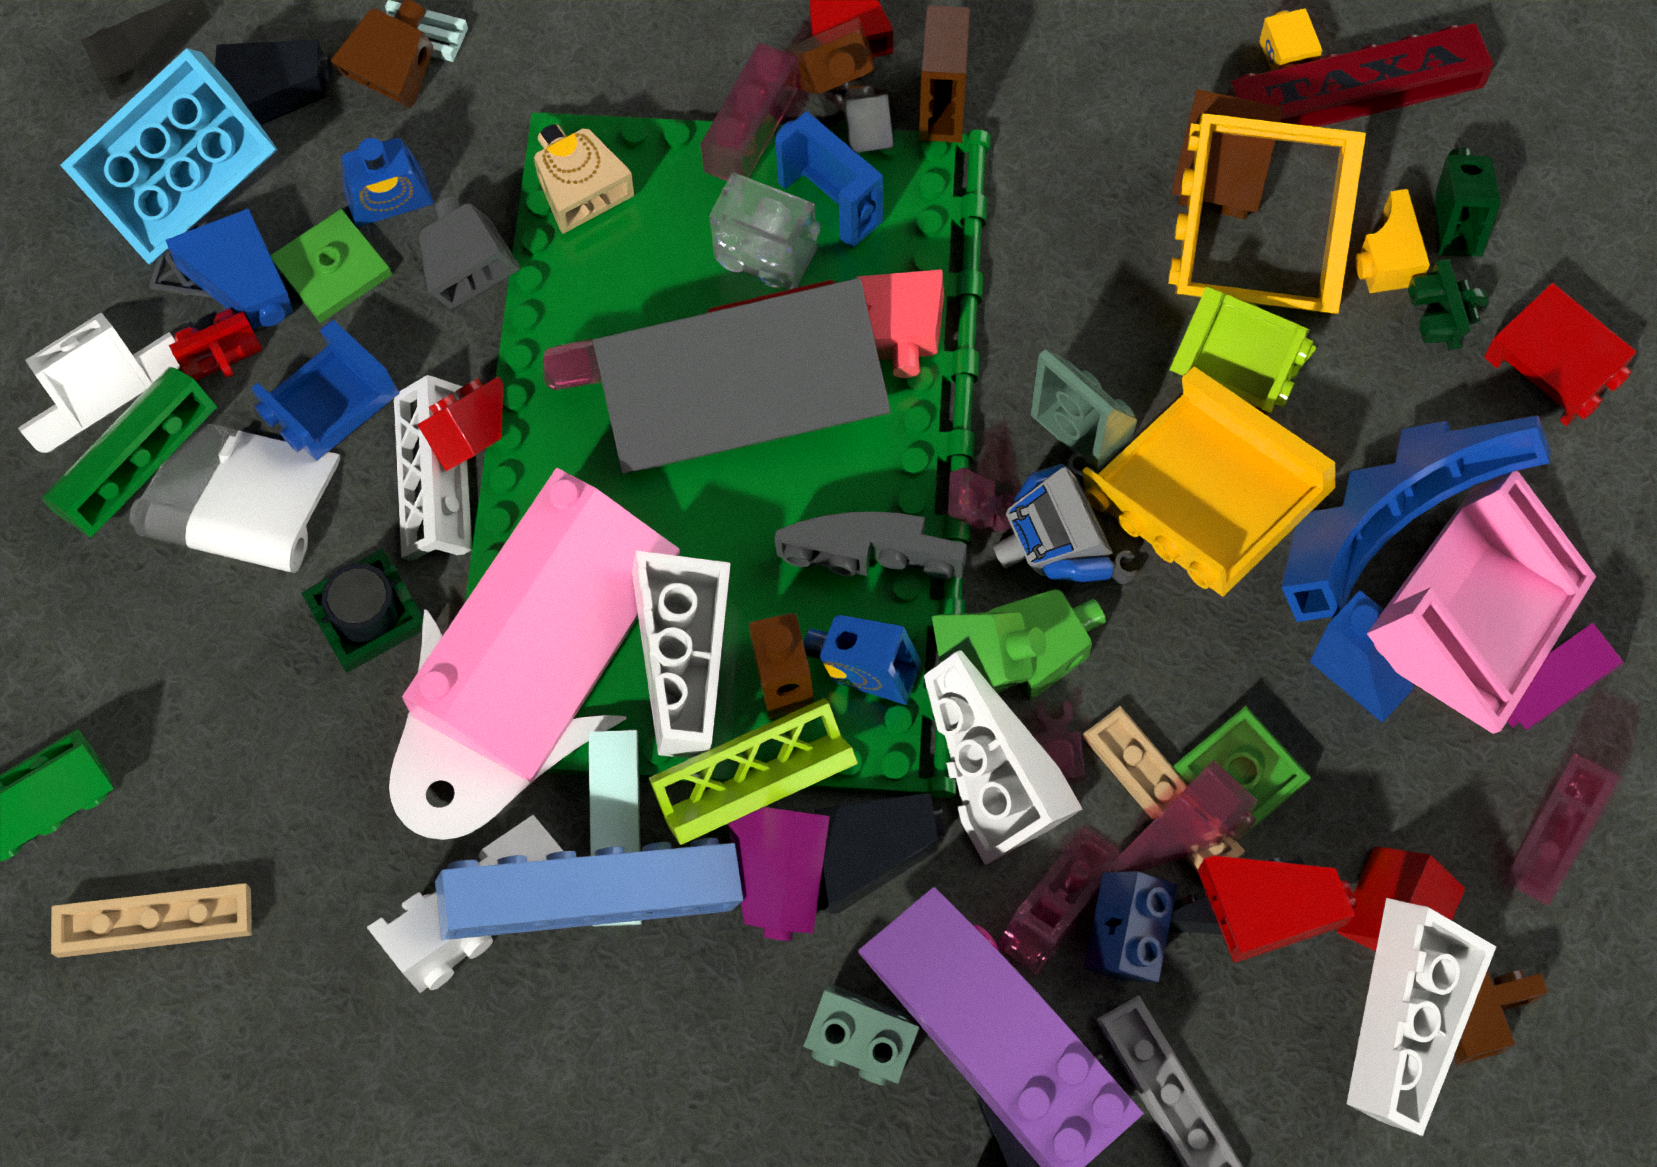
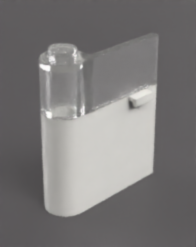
M203 422L160 465L141 499L138 498L134 501L130 510V523L134 525V530L139 536L296 573L302 564L307 550L308 533L306 525L338 466L340 454L327 452L316 461L304 449L297 453L285 441Z

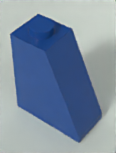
M249 208L165 240L176 268L226 309H234L237 314L243 311L252 330L261 326L276 325L285 316L294 313L287 291Z
M1359 591L1329 622L1310 663L1383 723L1413 691L1414 686L1412 682L1395 672L1386 658L1377 651L1373 641L1367 635L1384 609L1362 591Z

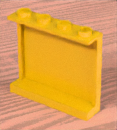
M1194 366L1182 377L1183 395L1099 474L1094 473L1088 467L1082 470L1084 493L1094 509L1099 512L1107 511L1118 519L1121 527L1133 537L1141 536L1153 546L1155 552L1163 560L1169 563L1175 561L1187 570L1190 578L1198 586L1204 589L1210 587L1224 597L1335 489V462Z

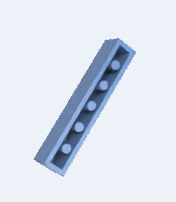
M717 838L695 840L690 843V847L672 849L670 842L652 843L644 846L642 852L625 853L624 847L620 846L606 847L596 850L595 856L576 857L575 851H560L548 854L546 856L547 860L527 862V856L514 855L500 858L497 860V865L478 866L476 860H460L449 863L447 865L448 869L441 870L435 881L441 940L732 911L743 901L735 843L719 844V839Z

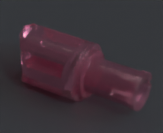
M592 338L555 346L545 351L543 356V380L546 386L552 390L601 383L602 380Z

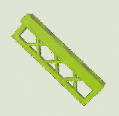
M823 698L651 776L649 781L669 829L679 844L682 845L858 763L852 747L839 732L829 702ZM821 716L828 735L811 743L798 739L804 724ZM771 738L784 742L776 759L767 763L754 759L761 743ZM727 758L740 763L734 778L723 783L710 779L717 763ZM681 779L696 783L690 798L673 806L671 805L664 787Z

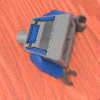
M1074 453L1071 455L1067 466L1058 464L1033 472L1028 476L1014 498V504L1006 511V516L1015 534L993 545L995 554L1005 569L1026 559L1034 571L1041 576H1047L1051 580L1091 582L1111 578L1116 583L1127 584L1137 576L1139 571L1127 572L1120 566V563H1128L1133 560L1135 556L1131 551L1124 550L1120 552L1113 561L1107 557L1113 554L1084 493L1082 471L1075 469L1083 465L1085 457L1082 454Z

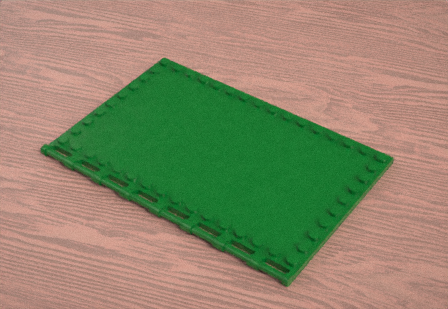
M532 112L512 253L520 266V270L509 276L496 377L499 376L503 382L502 436L499 441L486 448L465 602L552 473L558 468L597 488L680 549L678 556L730 563L713 737L710 750L777 720L769 721L750 640L749 623L796 613L803 644L805 636L811 628L829 632L833 619L838 615L894 624L905 628L922 661L907 705L840 685L833 681L821 660L806 656L811 675L814 702L823 698L829 702L839 732L852 747L858 764L804 789L904 796L930 793L931 797L954 798L956 796L957 781L953 778L950 779L946 763L951 762L945 735L938 732L937 726L933 777L929 779L919 778L922 719L935 720L932 718L934 714L927 688H924L927 631L934 632L932 616L966 613V602L962 600L963 576L962 579L952 576L949 579H944L943 599L929 600L930 576L925 574L923 570L905 567L901 570L890 569L879 564L877 560L871 559L867 576L855 573L852 577H844L832 573L828 567L810 564L807 567H798L785 562L783 558L777 557L774 538L776 531L781 528L821 516L848 512H889L925 517V535L941 539L951 538L953 540L950 541L969 545L971 518L966 514L969 464L974 461L975 434L971 431L973 383L978 380L979 353L975 350L977 305L982 302L983 274L979 272L981 230L986 225L987 198L983 195L985 156L990 150L991 135L984 130H971L963 134L962 143L921 141L919 140V131L826 127L883 175V222L852 249L840 239L839 205L805 176L798 178L787 189L778 184L775 139L783 125ZM552 124L559 125L566 136L581 129H589L630 170L634 189V196L564 234L560 231L546 199L534 162L535 154L544 149L538 141V135L545 127ZM956 152L968 153L966 195L963 197H953ZM965 220L962 271L959 273H948L951 227H963L960 221ZM942 270L944 303L937 354L919 357L920 372L917 376L911 378L894 376L892 359L879 360L891 414L626 475L622 474L593 339L706 314L713 307L827 280L840 283L857 279L858 276ZM957 296H962L960 303L956 301ZM947 303L960 304L958 346L954 352L944 351ZM953 374L958 375L955 382L951 379ZM942 382L955 383L953 430L950 432H939ZM955 455L951 458L948 513L945 515H934L937 463H949L947 457ZM637 619L574 719L602 715L626 716L624 721L607 731H638L639 779L649 780V777L689 759L658 755L639 619ZM786 684L777 691L789 692L796 689L799 685ZM821 716L806 722L798 739L811 743L828 735ZM771 738L761 743L754 759L765 763L776 759L784 742ZM589 741L569 753L544 773L589 776ZM728 758L717 763L710 779L723 783L734 778L740 763ZM686 779L679 780V782H692Z

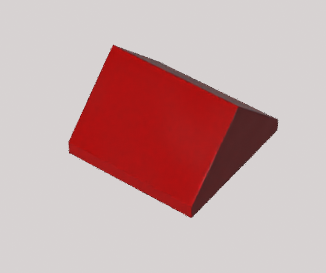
M1374 846L1354 891L1356 909H1353L1355 916L1345 927L1339 928L1336 933L1376 951L1386 898L1429 907L1452 921L1465 887L1430 854Z

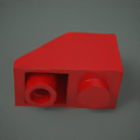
M499 376L484 385L477 378L455 391L459 400L456 401L451 393L429 406L428 408L433 415L417 424L445 471L470 459L501 439L503 382Z

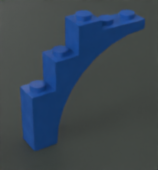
M1539 416L1450 431L1447 421L1404 428L1401 430L1395 463L1350 471L1343 506L1311 511L1295 527L1282 582V590L1296 621L1301 622L1335 617L1347 604L1351 589L1363 569L1382 546L1409 522L1441 501L1476 484L1504 474L1550 463L1551 450Z

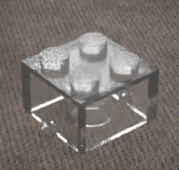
M732 172L709 215L715 260L724 268L733 272L744 271L759 277L763 283L774 288L784 287L793 289L798 287L817 250L816 240L822 227L821 223L815 222V203Z

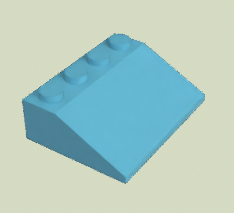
M186 48L60 166L149 265H152L169 250L166 239L190 231L278 149L233 87L202 52Z

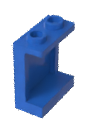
M808 111L795 121H788L781 127L775 139L778 184L787 189L798 178L805 176L839 205L840 239L853 249L883 222V175Z
M332 320L319 330L328 346L269 393L258 382L251 387V390L259 400V403L254 408L270 427L278 423L283 428L280 434L297 453L304 449L316 461L400 394L386 368L335 320Z

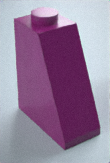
M1591 623L1548 654L1507 720L1512 728L1521 723L1525 730L1531 729L1624 666L1623 660L1594 623Z
M762 807L728 823L730 841L735 843L743 895L741 907L744 924L764 928L763 937L792 941L793 932L813 934L830 816Z

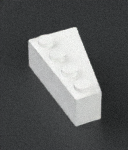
M644 551L635 552L632 577L658 755L691 759L710 750L713 737L730 563Z
M532 815L483 848L479 854L481 862L478 863V866L497 865L498 859L514 855L527 856V862L547 860L546 856L548 854L563 850L536 817ZM418 892L402 903L404 912L400 917L389 924L381 917L367 927L400 971L420 993L427 988L432 991L444 985L453 976L454 971L452 968L466 956L470 959L476 958L493 943L491 936L441 940L436 892L424 896Z
M1386 898L1347 1105L1378 1121L1423 1136L1496 946L1429 907Z

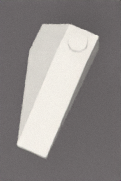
M962 650L955 652L924 675L937 730L945 735L951 762L946 763L950 779L956 778L963 804L957 807L961 823L985 865L1050 831L1083 810L1057 764Z

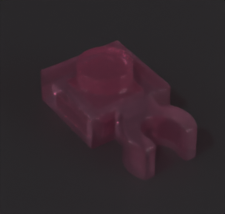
M964 467L950 472L948 515L978 529L989 526L992 530L1001 532L1012 528L1003 509L1009 508L1014 504V497L1009 494L994 495L995 482Z
M1039 702L1036 719L1039 726L1046 731V734H1033V737L1057 764L1068 783L1084 782L1085 769L1081 732H1067L1073 716L1071 702H1063V716L1060 719L1049 718L1046 714L1045 702Z

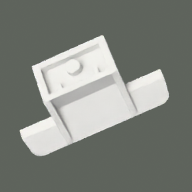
M99 313L25 360L55 404L18 427V429L37 451L41 453L54 451L140 396L169 366L180 370L181 367L169 345L175 343L173 336L168 332L132 355L113 326L102 313Z

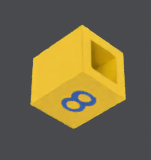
M1306 8L1292 12L1280 11L1265 18L1259 42L1271 71L1277 70L1286 64L1293 63L1299 65L1320 59L1322 48Z

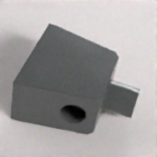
M447 197L436 203L435 212L438 220L422 229L419 234L427 289L432 296L451 309L520 270L518 262L492 221L473 204L461 206L460 201L455 197Z

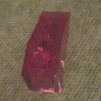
M1574 753L1506 875L1504 882L1549 906L1602 820L1626 776L1582 753Z
M1213 760L1111 864V872H1142L1219 846L1230 835L1238 840L1256 821L1252 813L1255 810L1257 799Z
M1082 828L1017 909L998 944V948L1039 975L1100 890L1103 872H1112L1124 854L1085 828Z

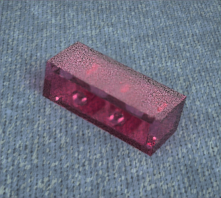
M760 42L758 43L701 142L704 172L742 188L744 187L800 87L798 57Z

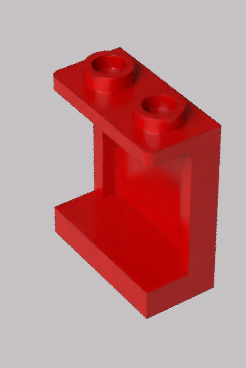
M1552 283L1493 338L1483 358L1496 369L1505 361L1511 364L1564 409L1565 413L1560 422L1567 427L1577 416L1586 420L1602 403L1603 399L1599 395L1606 388L1615 392L1628 379L1632 371L1627 366L1637 351Z

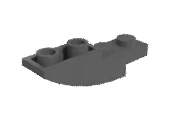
M848 512L826 515L781 528L776 531L774 538L777 557L783 558L785 562L798 567H807L810 564L828 567L832 573L844 577H852L855 573L867 576L871 559L877 560L879 564L890 569L901 570L905 567L923 570L925 574L936 579H949L951 576L962 579L966 564L967 544L925 535V517L901 513Z

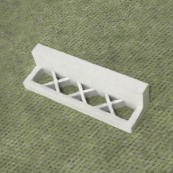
M430 375L424 376L399 391L400 394L394 398L401 558L409 561L416 560L435 549L455 555H464L472 550L467 460L445 471L417 425L433 415L428 407L451 393L456 401L459 400L455 391L462 386ZM417 399V408L411 419L410 403ZM419 437V449L413 460V448ZM421 478L422 489L415 501V489ZM423 520L424 538L417 541V531Z

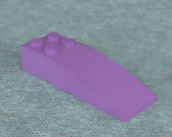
M935 887L930 889L858 950L862 958L1040 1167H1085L1144 1114L1034 988Z

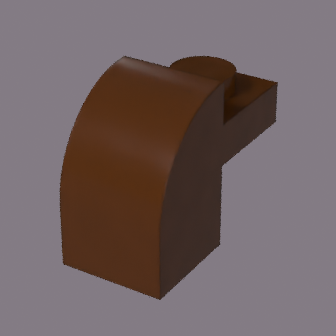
M1487 969L1453 1057L1456 1066L1502 1054L1515 1045L1503 1011L1535 1003L1549 993L1542 973L1525 977L1522 970L1513 971L1494 978V986Z

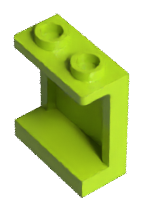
M1206 286L1170 367V371L1184 376L1195 366L1246 402L1272 413L1276 405L1284 408L1295 384L1287 380L1295 363L1303 366L1314 341L1306 338L1310 329Z

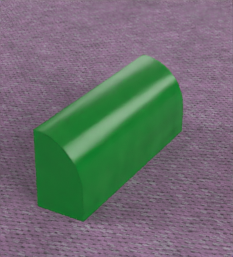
M169 366L43 494L41 499L55 514L92 538L204 422L217 406L193 378Z

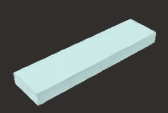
M638 731L589 732L591 856H595V851L598 849L614 846L624 847L625 853L641 852ZM642 920L592 926L642 925Z

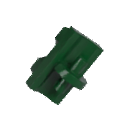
M1450 259L1436 261L1432 272L1412 277L1408 285L1409 297L1414 306L1434 303L1437 311L1422 314L1420 318L1419 330L1423 343L1446 342L1448 351L1461 349L1463 346L1461 338L1470 332V325L1480 322L1481 319L1478 311L1488 304L1489 299L1486 291L1479 288L1471 289L1469 280L1456 282Z

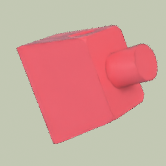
M942 270L858 276L857 278H861L866 303L872 306L868 313L879 360L892 359L893 374L896 377L911 378L917 376L920 372L919 357L933 356L938 352L944 303Z

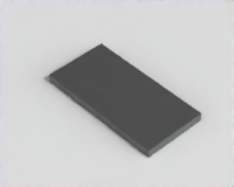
M861 278L593 339L621 471L624 475L891 414Z

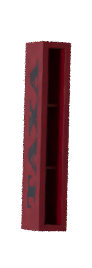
M1476 23L1463 26L1450 25L1430 34L1421 36L1408 35L1399 41L1379 46L1370 44L1358 51L1341 55L1328 54L1316 61L1299 65L1293 63L1286 64L1277 70L1257 75L1248 73L1236 80L1230 81L1227 96L1283 107L1280 123L1321 127L1484 88L1494 64Z

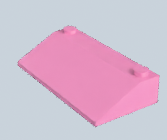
M556 468L403 694L402 698L411 716L532 783L638 619L632 577L635 552L644 551L678 556L680 549L597 488Z
M1513 471L1471 489L1368 631L1367 635L1373 641L1377 651L1386 658L1396 673L1494 734L1503 729L1594 582L1596 575L1519 471Z

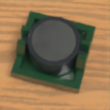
M384 548L354 564L340 568L329 578L301 592L312 615L346 673L422 632L423 616Z

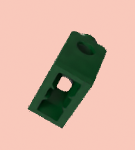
M1456 148L1448 153L1435 191L1438 255L1482 257L1501 204L1492 159L1488 156H1475L1472 150L1468 148ZM1464 206L1468 209V216L1462 220V208Z

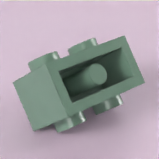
M828 983L803 1047L813 1050L811 1057L826 1065L839 1067L840 1063L843 1062L859 1068L858 1075L872 1083L886 1085L889 1080L898 1084L920 1025L911 1014ZM831 1024H839L845 1031L836 1032L831 1028ZM884 1042L889 1044L892 1049L890 1051H882L878 1048L877 1044Z

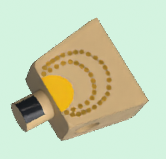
M552 124L545 127L539 133L538 141L544 149L537 152L534 156L536 172L562 234L634 196L632 173L589 129H581L566 136L559 125Z

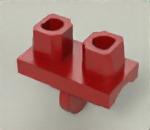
M229 308L216 314L213 320L214 325L199 332L197 328L188 327L175 333V343L169 345L184 374L197 381L216 371L222 370L227 379L234 376L230 365L262 351L243 311L237 314L234 309Z

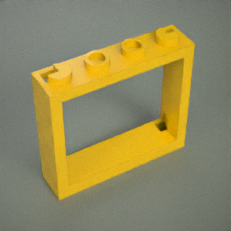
M1204 113L1200 116L1199 124L1191 123L1187 150L1195 151L1193 169H1184L1181 195L1189 196L1186 214L1178 213L1175 229V240H1182L1180 258L1172 257L1168 284L1176 285L1175 294L1202 297L1206 286L1247 303L1339 314L1366 133ZM1213 132L1340 148L1318 298L1191 282Z

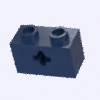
M1138 871L1103 872L1084 969L1123 981L1159 982L1177 884Z

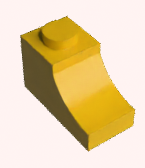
M1408 189L1390 191L1382 212L1384 226L1377 233L1366 235L1360 253L1356 254V272L1359 279H1366L1369 293L1408 288L1411 278L1427 273L1430 266Z

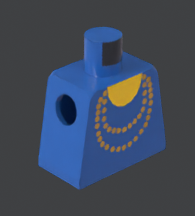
M367 138L359 144L357 150L345 153L341 157L343 191L353 223L357 228L434 204L423 169L401 138H393L383 142L376 138Z
M836 616L832 621L829 632L811 628L807 632L803 644L806 656L821 660L836 683L905 705L908 703L922 664L903 626L849 616Z

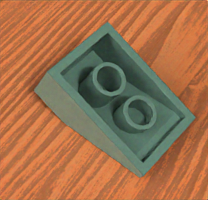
M1046 349L1039 354L1031 416L1073 453L1082 454L1085 457L1084 463L1097 473L1133 439L1137 419L1125 402L1120 399L1114 400L1102 390L1099 381L1086 370L1080 371L1070 361Z

